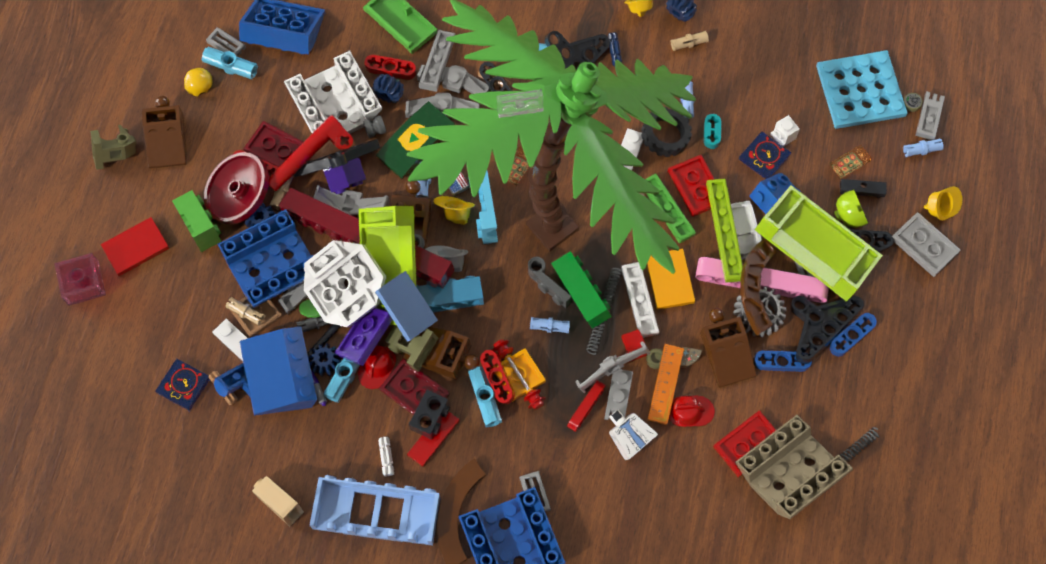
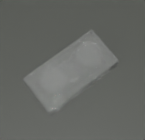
M542 89L496 96L499 118L543 112Z

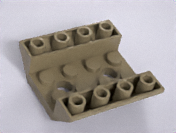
M798 415L794 416L736 461V465L755 492L778 515L788 519H792L853 470L839 454L834 458L811 436V427ZM807 459H813L815 464L808 466L804 462ZM782 483L785 487L782 490H776L774 485Z

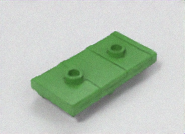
M371 0L363 7L366 13L388 31L393 38L399 41L411 54L416 52L438 32L436 27L405 0Z

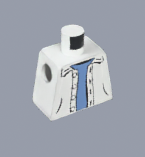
M616 410L609 416L616 425L609 434L625 460L633 457L658 435L634 413L625 418L619 410Z

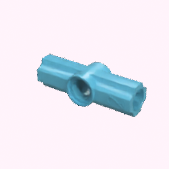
M209 46L203 51L202 61L204 63L224 69L227 74H238L249 79L255 78L258 65L256 63L236 57L233 52H223Z
M343 358L341 363L336 366L335 374L323 395L329 400L339 403L348 385L355 379V373L360 365ZM342 371H350L347 376H341Z
M479 366L468 371L485 427L497 426L499 423H502V419L483 367ZM483 394L490 395L487 400L481 399L480 396Z

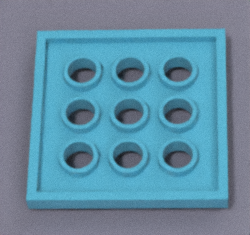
M887 50L817 62L816 67L835 129L906 117L907 110ZM876 68L879 73L874 74L869 69ZM858 71L861 73V76L856 77L852 72ZM841 74L844 79L838 80L834 75ZM879 83L884 88L877 89L874 84ZM857 87H864L866 92L858 91ZM839 90H846L848 95L840 94ZM885 99L889 104L883 105L879 100ZM867 102L871 107L865 108L862 106V103ZM850 105L853 111L845 110L844 106Z

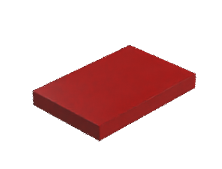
M702 155L668 168V173L692 217L711 210L706 183L707 180L715 179Z
M152 217L101 244L118 276L170 249Z
M759 410L714 444L713 448L739 478L743 474L736 465V461L774 433L776 429Z

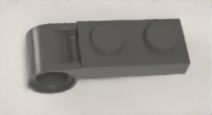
M531 258L528 262L529 276L537 282L538 288L543 293H548L557 305H562L566 308L571 303V296L545 275V261L542 258ZM539 266L541 267V269L535 271L532 269V267Z

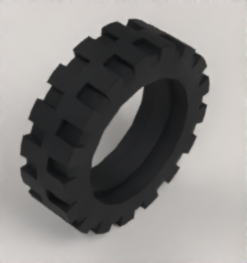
M665 107L677 122L676 127L680 132V140L675 143L662 142L655 136L652 126L645 123L641 129V137L644 139L645 146H648L651 152H656V155L659 156L665 155V157H670L684 151L691 139L692 127L689 125L688 118H685L684 115ZM650 112L657 122L665 121L653 112Z

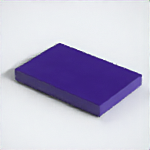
M376 307L352 325L335 354L363 366L393 320L390 314Z

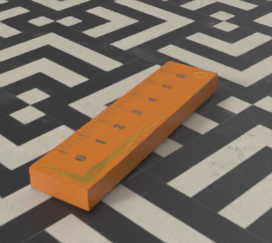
M664 344L648 421L664 425L668 424L684 348Z

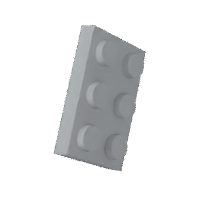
M918 212L892 236L894 242L933 277L961 251Z

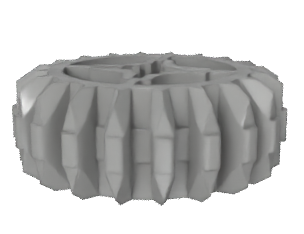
M764 287L759 292V295L773 325L760 333V337H763L764 333L769 336L772 334V331L777 332L778 327L783 325L782 320L786 318L784 314L786 307H783L784 300H779L780 294L773 295L774 289L768 292L767 287ZM738 296L736 299L738 302L734 304L736 309L733 314L741 317L742 323L746 327L745 331L748 333L753 331L746 317L741 296ZM768 303L773 307L775 315L768 308Z

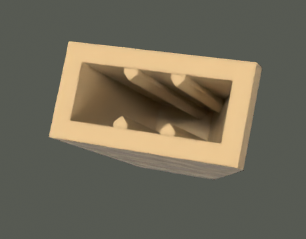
M267 476L255 483L252 490L253 493L289 527L304 513L299 504Z

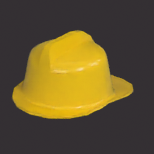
M626 0L624 2L628 4L630 11L637 13L639 17L644 16L648 10L653 8V0Z
M955 186L934 192L929 196L928 203L924 205V208L928 209L932 216L938 217L941 221L955 216L961 209L962 193Z
M449 196L436 197L433 200L434 204L443 208L446 219L456 224H467L471 208L475 206L474 203Z

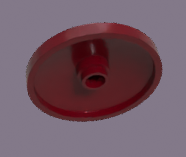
M240 152L225 158L216 166L209 176L204 190L206 210L208 209L212 218L223 224H236L250 217L259 208L269 186V173L265 163L251 153Z

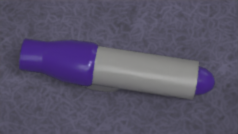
M311 371L317 399L322 406H326L327 400L323 395L319 381L313 371Z

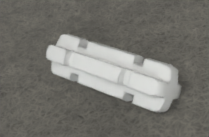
M389 437L379 438V446L381 448L382 466H384L382 467L383 475L392 476L394 475V468L392 466L391 448L389 447L390 439Z

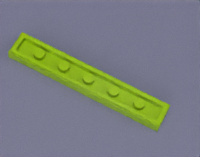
M726 179L707 180L706 185L725 283L739 282L743 264Z

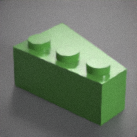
M193 190L172 200L201 252L222 242L218 236L221 232L216 224L212 225L210 220L213 218L208 209L204 211L202 207L204 202L200 195L195 196Z

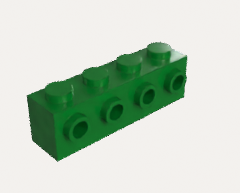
M570 251L551 263L592 329L612 317L608 311L611 307L606 299H600L599 295L602 293L596 284L592 286L590 283L592 277L587 270H582L581 266L584 264L578 255L574 257Z

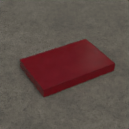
M263 121L243 150L279 168L303 141Z
M402 359L379 388L382 393L412 415H414L426 390L444 398H447L450 394L449 391L420 370L418 372L412 369L405 359ZM434 403L430 409L437 410L441 405Z

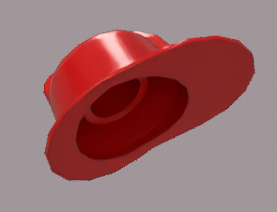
M376 346L365 364L359 367L358 380L361 385L368 389L380 388L395 366L396 355L388 347Z
M680 396L672 401L669 420L680 427L704 426L712 421L715 409L711 401L704 396Z

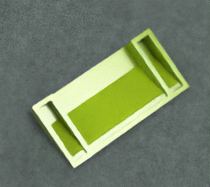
M790 185L754 229L845 301H848L883 256L792 185Z
M414 206L359 209L360 244L367 247L386 275L384 285L406 271L416 286ZM380 301L376 308L387 311ZM394 320L391 321L390 325H396Z

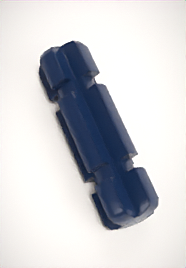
M616 32L608 34L613 66H615L616 60L622 63Z

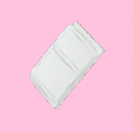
M750 201L731 204L742 260H746L752 248L762 240L760 234L754 230L757 227V222Z

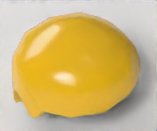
M204 68L189 70L184 78L185 90L193 96H199L203 92L207 93L212 86V76L209 71Z

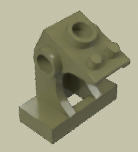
M118 125L120 134L113 140L100 138L98 130L90 131L92 154L96 170L104 169L103 162L124 160L136 154V140L127 133V128Z
M394 325L385 342L389 344L388 348L391 351L402 355L405 352L410 355L406 363L412 369L419 372L437 342L438 337L434 332L426 329L422 337L417 335L409 343L397 325Z

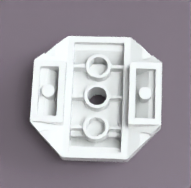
M333 240L304 263V291L324 322L350 327L379 305L380 299L375 291L384 286L386 275L365 245ZM345 279H347L349 283L347 288L344 285Z

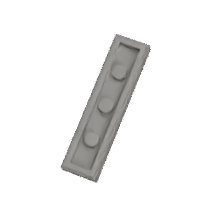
M438 30L419 83L420 89L437 92L454 42L446 41V38L455 36L456 33Z

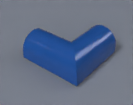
M244 363L215 378L214 387L220 396L226 397L240 388L250 396Z

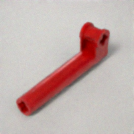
M330 115L269 177V186L276 192L329 140L338 149L343 150L351 147L353 137L334 116ZM340 137H341V138L346 137L347 139H346L345 142H346L347 144H342V145H341V144H340V142H341Z

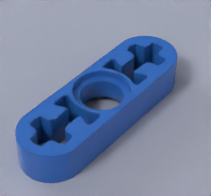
M864 313L832 341L830 344L831 353L841 357L851 350L874 329L877 323L875 316L870 313ZM869 320L871 322L863 329L860 328L864 321ZM848 331H856L858 338L851 339L848 336ZM845 340L846 343L842 349L837 350L835 347Z
M759 351L753 361L755 367L759 370L795 372L808 370L812 363L811 361L801 366L800 362H794L793 366H791L792 357H794L793 361H797L795 357L796 352ZM761 356H763L765 360H771L772 356L774 357L773 365H771L772 361H766L765 364H762V362L758 360H760ZM785 357L788 360V364L781 366L778 364L777 358Z

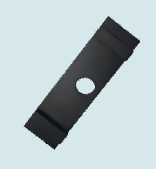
M841 179L840 194L854 190L856 195L876 196L877 198L885 197L887 194V182Z

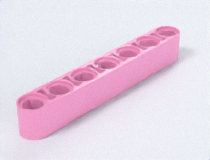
M708 257L698 259L695 276L698 280L740 288V281L725 283L721 260ZM763 268L761 272V290L767 287L768 292L774 289V295L780 294V296L790 298L804 296L809 301L817 303L827 301L829 287L816 277Z

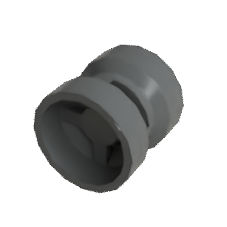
M381 115L375 117L372 121H363L369 139L375 137L376 133H387Z

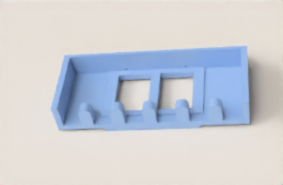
M325 475V478L319 477L310 520L312 529L433 545L441 499L440 494L436 493V490L427 488L424 491L416 490L417 488L413 486L398 488L395 484L385 483L382 486L376 485L377 483L374 481L360 483L352 478L337 480V477ZM355 493L376 495L371 526L350 523ZM383 496L404 499L399 530L378 527Z

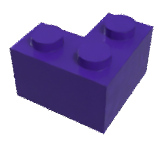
M359 157L349 160L347 164L323 169L331 193L335 192V194L345 192L350 184L353 187L363 184L362 180L366 179Z

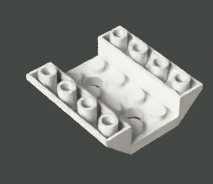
M350 51L333 58L335 66L304 80L302 75L298 74L284 81L311 133L332 115L350 134L363 128V121H372L382 110L379 101ZM325 86L332 87L329 92L323 91ZM341 114L348 116L345 120H339L338 117Z

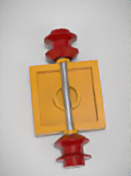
M501 339L493 345L492 351L498 352L500 359H504L502 364L515 392L513 401L525 395L524 402H530L528 408L539 409L544 405L543 401L546 398L540 397L541 390L535 388L546 382L544 376L525 348L511 356L514 348H508L509 340L504 341ZM495 372L494 374L500 382L502 373Z

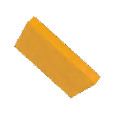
M683 249L669 251L675 268L674 274L660 265L652 256L647 263L657 310L695 303Z

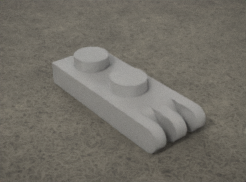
M926 91L915 136L930 140L935 139L945 96L941 95L939 101H936L938 94L934 93L932 99H929L930 92Z
M619 369L613 373L605 420H608L610 413H614L616 410H619L625 417L633 371Z

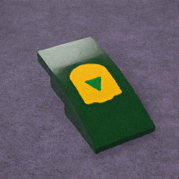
M428 101L391 136L378 151L376 157L403 179L423 161L407 156L408 152L423 146L441 143L439 139L418 133V129L455 125V123Z

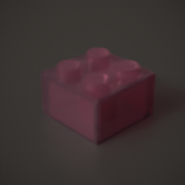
M93 253L54 263L61 298L68 306L106 295L99 261Z

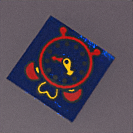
M761 131L739 156V160L767 179L775 174L789 158L791 152Z
M176 358L155 392L190 411L210 379L207 374Z

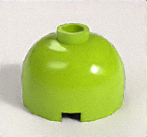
M851 190L842 194L836 203L837 210L834 211L837 220L842 221L849 228H858L868 224L855 191Z

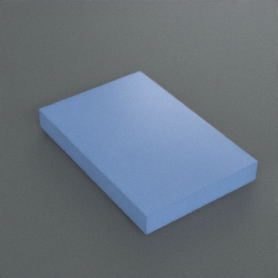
M406 271L375 291L407 342L438 321Z

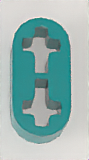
M709 114L704 122L703 141L707 148L715 149L719 146L721 140V118L717 114ZM711 120L715 123L714 128H711ZM711 134H714V142L710 140Z

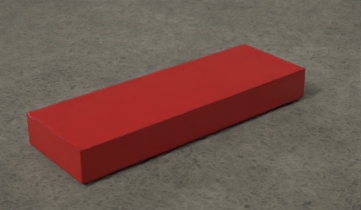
M449 412L447 417H443L440 422L442 426L439 433L434 435L432 440L422 435L407 453V456L424 467L456 427L460 419Z

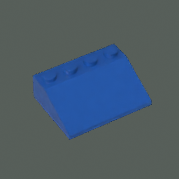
M254 0L239 21L240 41L309 55L315 44L325 9L279 0Z
M301 327L284 328L239 342L254 416L313 407L317 401Z

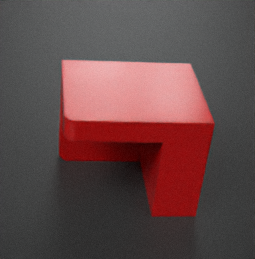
M639 329L621 336L626 348V354L642 348L640 342L644 341ZM645 353V354H643V355H641V356H639V357H637V358H635V359H633V360H631V361H634V360H637V359H639V358L645 357V356H647V353Z

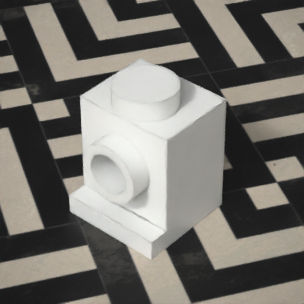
M788 115L776 123L771 136L780 147H784L797 138L800 129Z

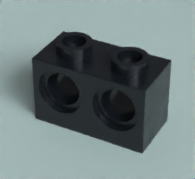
M426 390L409 422L410 430L432 440L433 436L437 435L441 429L442 424L440 422L442 418H446L450 411L448 399ZM434 403L441 405L437 410L430 409ZM424 421L432 422L427 428L421 426Z

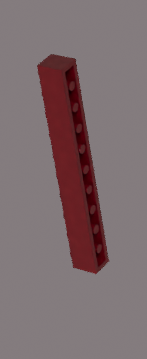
M291 187L280 202L279 207L281 211L286 209L291 219L297 220L302 226H310L319 234L325 233L329 235L332 240L360 244L358 218ZM415 245L416 279H423L432 287L436 288L438 286L444 289L455 270L452 262Z

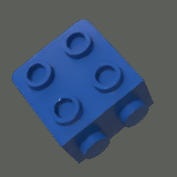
M778 173L760 181L749 197L767 214L790 185L794 188L796 187L789 181L787 176Z

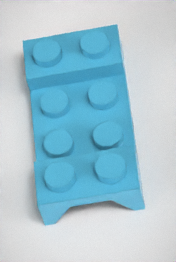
M486 171L478 191L482 212H479V219H476L478 238H482L483 244L498 242L495 212L488 172Z

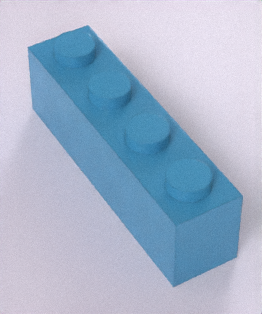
M467 276L460 280L449 279L444 289L438 286L436 288L432 287L428 283L423 286L416 285L433 313L484 305L480 276Z

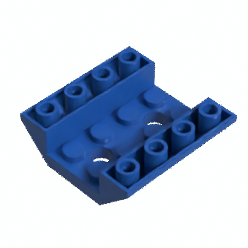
M286 209L218 243V247L232 274L253 308L302 283L305 277L304 263L313 257L296 231L295 224ZM286 252L294 254L291 259L284 258ZM254 269L260 271V274L256 277L250 276V272Z
M535 487L516 494V498L481 512L476 509L459 516L476 564H513L514 560L518 557L523 558L526 562L525 564H566ZM508 520L511 525L507 530H503L499 527L500 521Z

